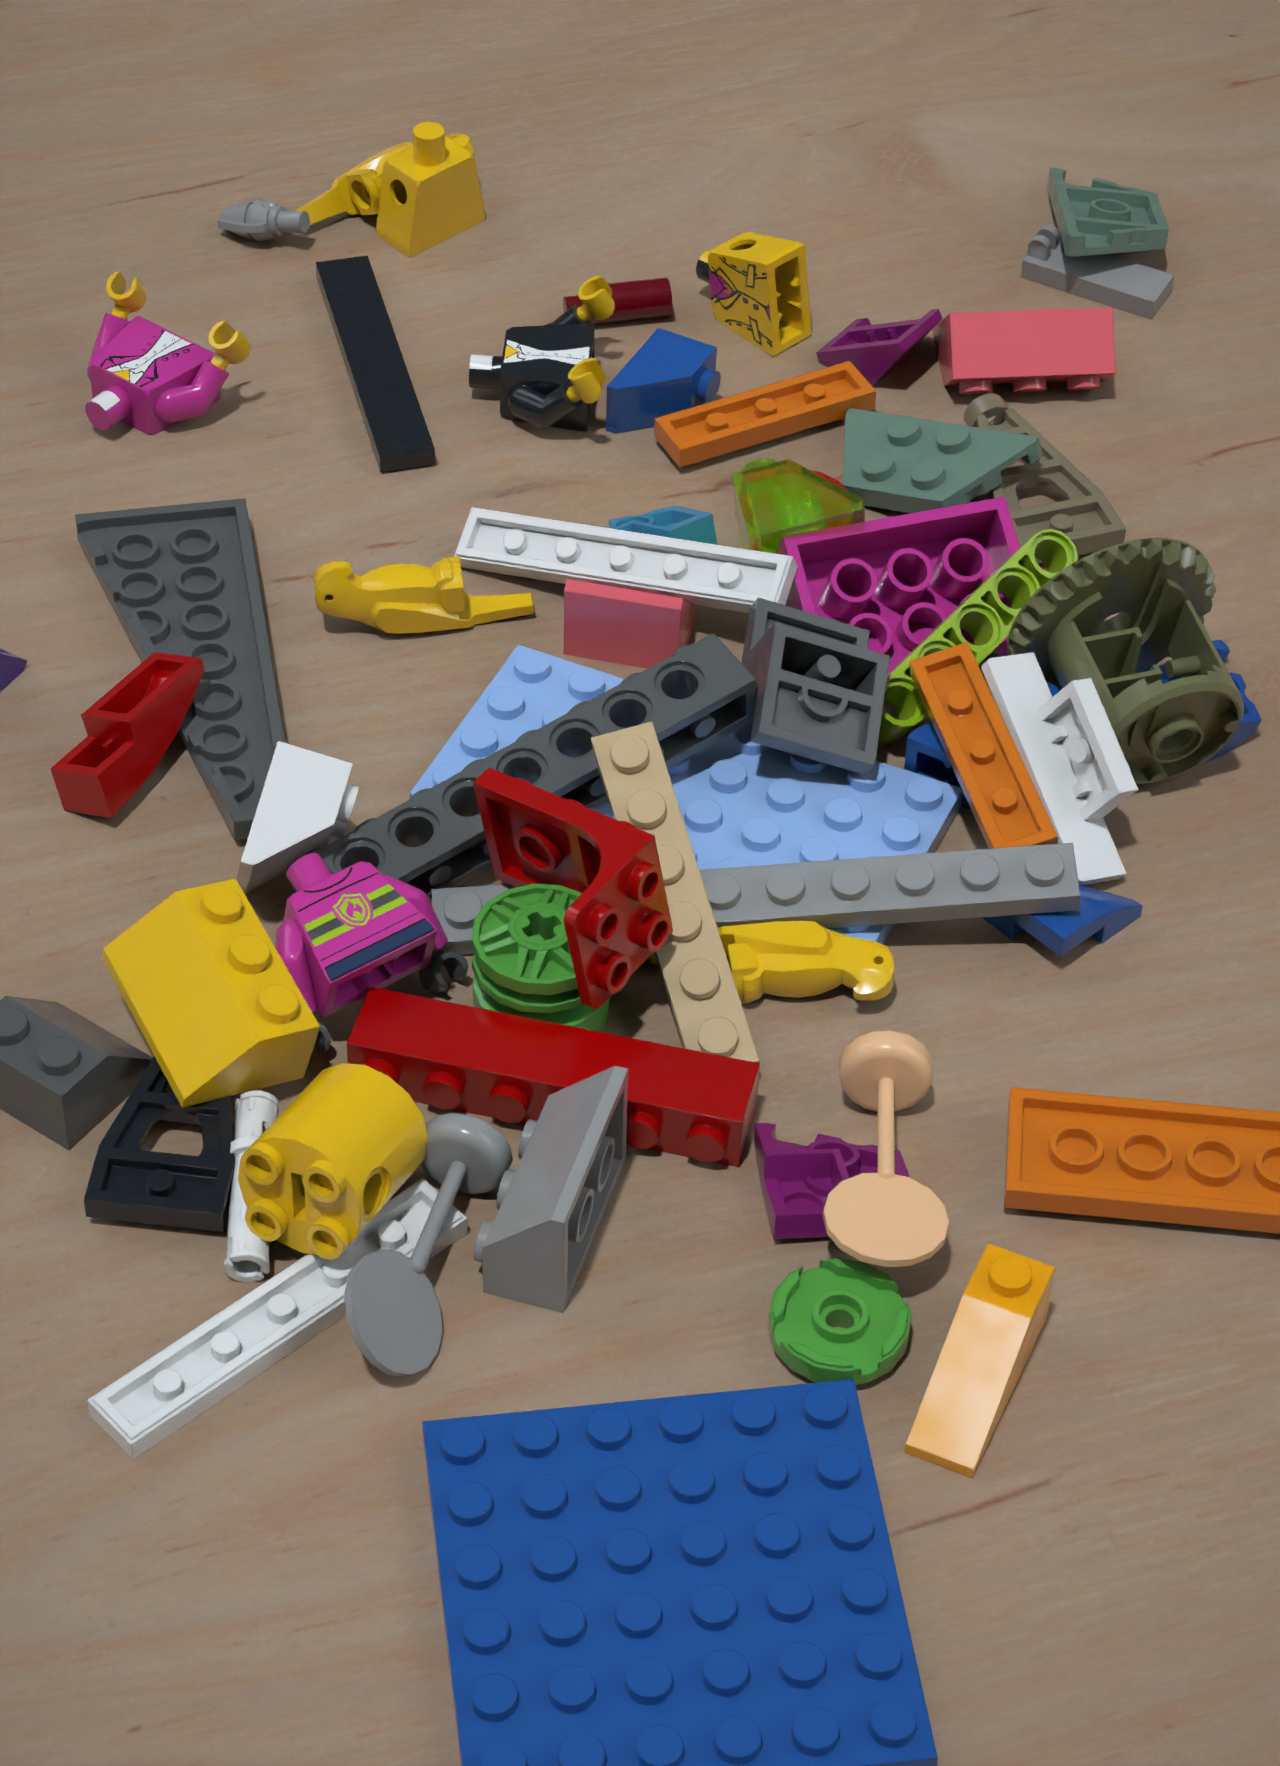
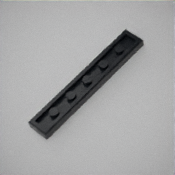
M368 255L316 262V278L380 472L435 465V448Z

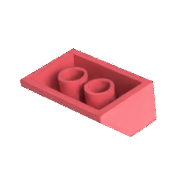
M1113 307L949 313L932 329L933 342L944 386H959V394L962 395L991 393L992 385L1013 384V392L1015 393L1045 391L1046 383L1067 382V390L1069 391L1095 390L1100 388V381H1105L1116 373Z

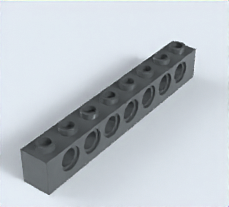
M712 633L694 644L680 647L670 657L645 671L629 675L619 685L590 701L578 703L565 715L537 730H530L522 734L514 743L485 759L471 762L454 776L432 788L418 791L405 803L377 818H371L362 822L354 831L323 848L313 849L306 854H319L333 874L360 861L371 863L382 875H389L422 890L427 894L431 902L432 889L458 887L492 868L473 782L489 767L516 779L527 780L538 788L567 800L578 801L585 807L595 810L608 803V799L593 754L591 737L652 721L668 769L754 721L757 701L756 679L722 641ZM291 884L292 892H297Z

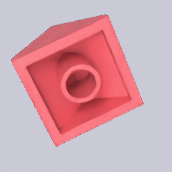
M566 579L564 588L563 654L648 669L670 657L680 647L689 644L699 608L684 598Z

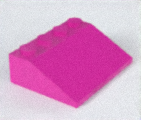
M999 497L783 536L774 554L793 556L798 565L785 605L869 630L867 649L890 656L889 674L997 568L1017 551L1020 545L1006 498ZM998 593L1002 603L1011 608L1008 599L1001 593ZM960 628L961 634L963 635L965 640H967L971 644H974L971 635L964 629ZM1008 636L991 653L996 652L1000 656H1008Z

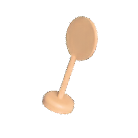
M892 1030L873 1031L855 1038L844 1048L839 1060V1076L841 1087L850 1100L864 1109L878 1112V1173H862L841 1181L828 1194L822 1217L827 1235L841 1251L857 1260L882 1267L912 1266L930 1259L944 1245L950 1222L944 1203L930 1188L910 1177L895 1174L894 1112L915 1105L927 1094L933 1080L932 1058L924 1044L908 1034Z

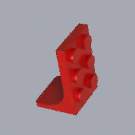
M489 767L473 782L495 878L515 887L529 884L561 885L582 893L566 910L564 927L581 1002L590 1008L598 1009L613 994L619 992L626 985L629 977L653 952L660 950L673 933L655 835L640 830L629 822L618 821L589 809L578 801L567 800L538 788L527 780L516 779Z

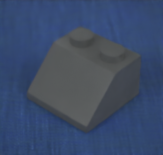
M5 996L0 1000V1109L65 1149L70 1150L130 1096L153 1057L59 1002Z

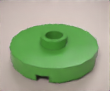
M835 1258L821 1260L820 1267L811 1268L803 1272L802 1266L785 1277L773 1293L768 1330L774 1351L791 1370L817 1383L854 1379L855 1385L869 1383L890 1372L905 1354L910 1332L911 1311L908 1302L905 1305L904 1299L898 1294L899 1286L889 1275L864 1262Z

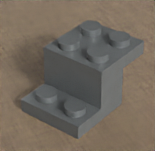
M758 597L750 606L741 661L742 665L756 679L757 701L750 742L866 775L875 766L890 656L867 649L869 630Z

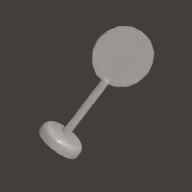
M457 1113L436 1115L425 1123L428 1143L425 1160L420 1165L428 1176L439 1183L441 1187L411 1258L398 1251L381 1249L361 1257L348 1275L344 1300L346 1320L353 1339L369 1363L387 1375L401 1377L413 1375L428 1368L438 1353L443 1331L441 1309L432 1283L423 1271L456 1193L480 1194L495 1189L500 1185L505 1171L510 1168L513 1161L511 1146L502 1133L489 1123L471 1115Z

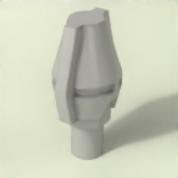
M254 199L226 208L222 211L221 217L217 221L219 229L228 230L252 241L273 239L275 236H283L287 232L306 233L310 227V218L307 212L287 211L283 206L261 199Z

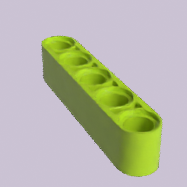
M1054 529L1041 530L997 568L887 675L884 701L894 706L898 712L899 720L890 716L883 704L878 745L894 743L928 715L910 675L909 661L968 642L961 634V628L967 631L973 638L974 644L969 642L968 644L979 665L1009 635L1016 616L1029 598L1049 579L1078 560L1076 547L1067 535ZM1035 557L1044 563V565L1047 568V571L1043 570L1038 565ZM998 593H1001L1008 599L1011 608L1002 603Z

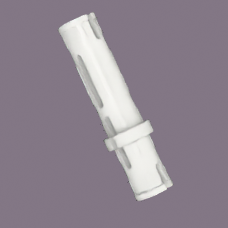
M261 1090L244 1092L240 1095V1099H236L235 1138L231 1142L230 1153H234L235 1166L231 1184L224 1272L230 1278L241 1282L259 1281L264 1278V1273L268 1274L270 1271L269 1242L260 1239L248 1228L245 1221V1213L248 1207L244 1203L238 1182L241 1156L277 1119V1114L279 1113V1101L277 1098Z

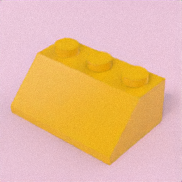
M236 878L175 891L103 948L101 958L182 1108L304 1078L320 1025Z

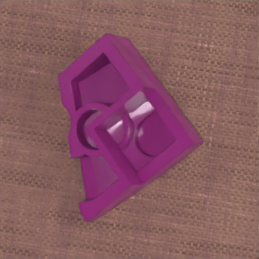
M755 1123L754 1145L758 1173L773 1238L829 1237L822 1217L828 1194L843 1180L862 1173H878V1146L854 1145L845 1142L841 1138L818 1134L815 1142L804 1146L776 1140V1124ZM895 1150V1174L910 1177L901 1152Z

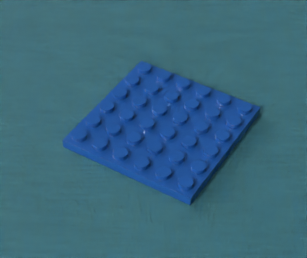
M854 1379L422 1421L423 1445L461 1766H937L938 1756Z

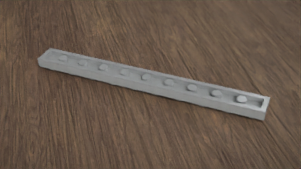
M1073 843L699 870L717 928L721 926L775 921H813L825 928H841L1077 911L1080 909V889ZM511 884L432 889V906L448 938L447 943L444 945L446 951H455L461 955L473 954L472 934L474 919L489 900L508 889L516 887Z

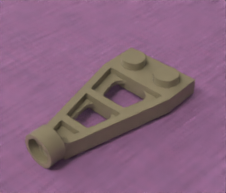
M993 393L984 394L974 399L967 406L964 412V421L967 426L1039 437L1043 454L1040 459L1031 465L1024 464L1005 468L1001 471L1003 483L988 492L989 499L1006 498L1020 547L1036 533L1046 529H1054L1067 535L1075 545L1077 555L1097 552L1124 542L1126 528L1104 493L1013 408L1009 409L1000 395ZM992 416H996V417H995L994 419H992L991 421H988V418H990V417H992ZM1051 484L1068 499L1023 509L1019 505L1016 491ZM1035 557L1036 562L1038 564L1043 563L1041 560Z

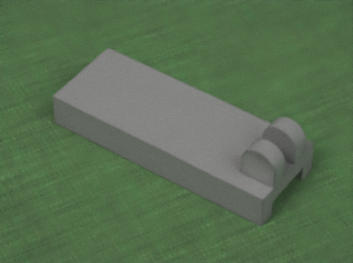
M1051 224L1043 225L1028 244L1027 255L1023 259L1021 278L1151 320L1172 293L1174 282L1173 274L1110 254L1078 257L1066 256L1059 230Z

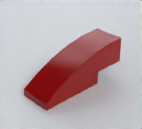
M154 652L81 714L88 736L50 768L65 811L112 818L136 794L157 767L184 720L205 669L202 658Z

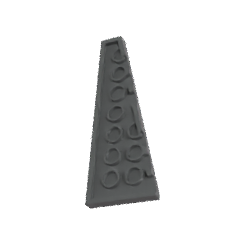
M246 498L75 514L78 541L141 661L146 660L154 652L202 658L205 669L193 701L178 732L234 839H248L277 742L285 743Z

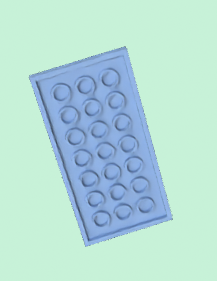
M517 645L411 790L409 797L411 798L420 790L432 788L461 772L471 762L485 759L514 743L522 734L545 726L568 713L578 703L594 699L619 685L624 679ZM753 721L667 769L699 870L935 853L961 808L963 790L960 787L877 760L875 761V766L864 775L750 742ZM609 803L594 810L613 818ZM894 924L827 929L850 937L883 944Z

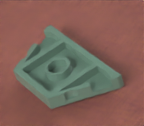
M1050 168L1047 190L1066 256L1078 257L1125 252L1146 253L1150 250L1166 248L1169 228L1156 193L1120 186L1114 182L1098 178L1092 180L1091 187L1064 183L1066 170Z
M849 408L845 413L842 485L851 493L854 504L915 513L969 503L974 497L986 494L1002 484L1001 471L1020 459L1031 465L1038 461L1043 454L1039 437Z

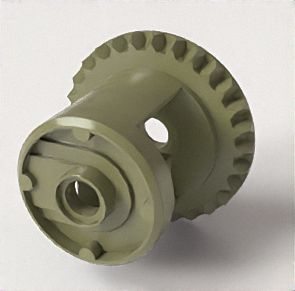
M1145 538L1127 541L1094 552L1069 565L1049 579L1029 598L1016 616L1007 642L1008 656L1034 652L1044 678L1048 683L1063 689L1073 680L1092 679L1136 784L1154 783L1171 779L1201 765L1227 744L1238 728L1244 713L1243 698L1203 625L1204 615L1210 612L1213 606L1211 598L1214 597L1216 592L1213 582L1215 575L1207 559L1197 548L1175 539ZM1119 613V614H1117L1116 616H1114V617H1112V618H1110V619H1108V620H1105L1107 617H1109V616H1111V615H1113V614ZM1166 657H1171L1172 660H1168L1165 663L1167 676L1169 678L1181 676L1182 678L1163 684L1161 681L1163 673L1158 663ZM1147 667H1151L1149 671L1140 672Z

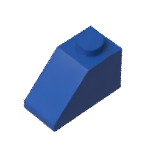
M657 328L607 385L606 431L618 434L652 428L655 425V418L702 405L705 402H712L718 392L721 381L720 372L716 371L717 347Z

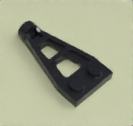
M154 1056L99 1144L84 1197L86 1217L223 1232L230 1205L231 1184L235 1166L234 1153H230L231 1142L234 1141L231 1096L182 1108L175 1094L164 1093L168 1081ZM158 1120L199 1124L202 1129L203 1149L198 1156L140 1150V1145L152 1125Z

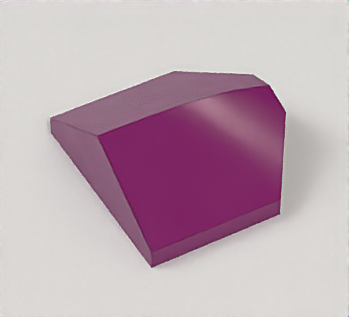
M933 309L921 319L871 325L868 318L856 319L816 352L819 362L828 367L850 361L873 387L943 318L939 309Z

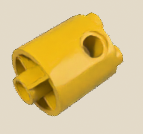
M340 1063L323 1069L241 1156L238 1182L244 1203L248 1207L245 1213V1221L250 1231L264 1241L272 1242L277 1240L304 1254L318 1255L327 1260L339 1258L425 1160L428 1133L424 1117L410 1094L388 1075L366 1065Z

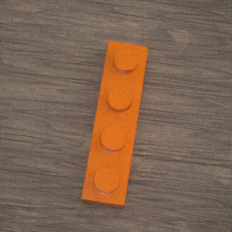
M846 361L655 418L654 437L679 468L832 421L845 419V413L849 408L867 411L875 409L876 390L850 361Z
M968 642L909 661L912 680L988 848L1058 844L1057 833Z

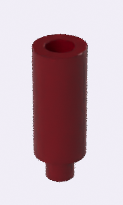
M668 278L608 283L613 291L611 297L615 302L614 312L607 319L596 320L592 317L590 321L591 324L671 316L673 304ZM578 295L563 297L564 312L573 305L579 307L583 305Z

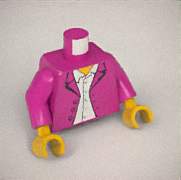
M120 272L113 273L107 280L106 291L115 304L112 313H105L87 368L93 398L85 405L89 421L96 428L103 431L122 421L148 435L157 434L180 421L203 416L213 403L221 399L220 389L230 374L226 371L228 364H238L248 357L250 353L248 339L241 331L237 330L235 332L227 321H220L212 327L208 337L209 344L217 351L214 353L140 316H136L131 321H128L129 313L136 312L144 306L147 295L137 278L133 279L130 290L123 294L126 289V280Z

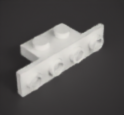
M1034 652L989 658L981 667L983 674L1057 833L1058 844L1073 843L1079 885H1089L1122 878L1127 873L1103 817L1137 792L1138 787L1092 679L1073 680L1052 697Z

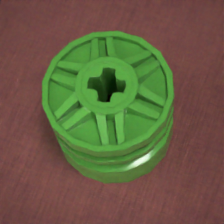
M529 884L508 889L484 905L474 919L472 934L473 1007L598 1032L604 1030L608 1023L609 999L598 1009L582 1004L564 927L565 912L582 894L581 892L561 885Z

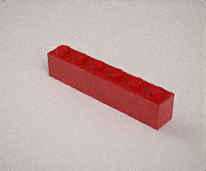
M375 987L369 988L347 1041L348 1063L366 1065L388 1075L410 1094L414 1102L432 1105L439 1109H452L497 1118L509 1123L526 1124L529 1119L538 1121L550 1094L613 1066L627 1068L626 1145L637 1149H651L690 1157L708 1163L715 1162L740 1167L757 1109L760 1063Z

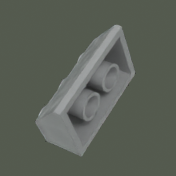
M613 1066L550 1094L538 1121L529 1119L526 1122L519 1144L518 1156L521 1159L516 1171L510 1169L505 1171L497 1194L496 1206L499 1211L494 1222L485 1220L482 1223L475 1243L474 1260L481 1262L483 1266L484 1293L561 1313L564 1312L626 1160L627 1068Z

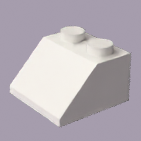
M281 741L277 742L236 878L245 894L287 873V867L309 851L325 847L331 835L339 838L343 837L359 789L358 786L347 783L352 763Z

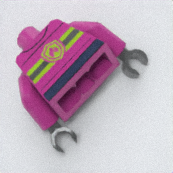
M309 853L302 856L288 868L286 877L297 892L287 899L284 921L276 931L275 948L312 1013L318 1009L325 1018L365 998L370 987L383 989L419 971L421 984L427 991L432 993L447 991V982L441 974L442 964L446 967L447 973L452 980L463 979L468 971L467 960L455 951H446L444 945L447 943L448 938L427 894L422 890L389 875H382L368 862L360 861L333 874L317 853ZM319 1023L320 1029L315 1046L318 1053H325L331 1044V1034L322 1023Z

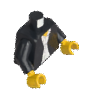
M602 276L591 277L578 290V296L583 302L582 306H571L552 323L542 326L511 327L506 330L503 356L471 354L469 387L500 389V415L507 420L530 423L544 429L556 427L587 432L590 403L598 400L602 392L601 385H604L607 380L604 371L597 360L594 359L595 324H591L590 319L593 317L596 320H604L613 314L615 302L611 297L613 292L611 287Z

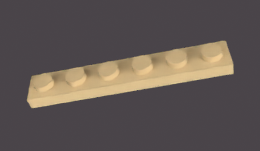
M653 722L591 737L593 754L613 818L618 821L629 822L636 828L655 835L673 933L669 936L665 945L654 953L683 1047L685 1049L760 1063Z

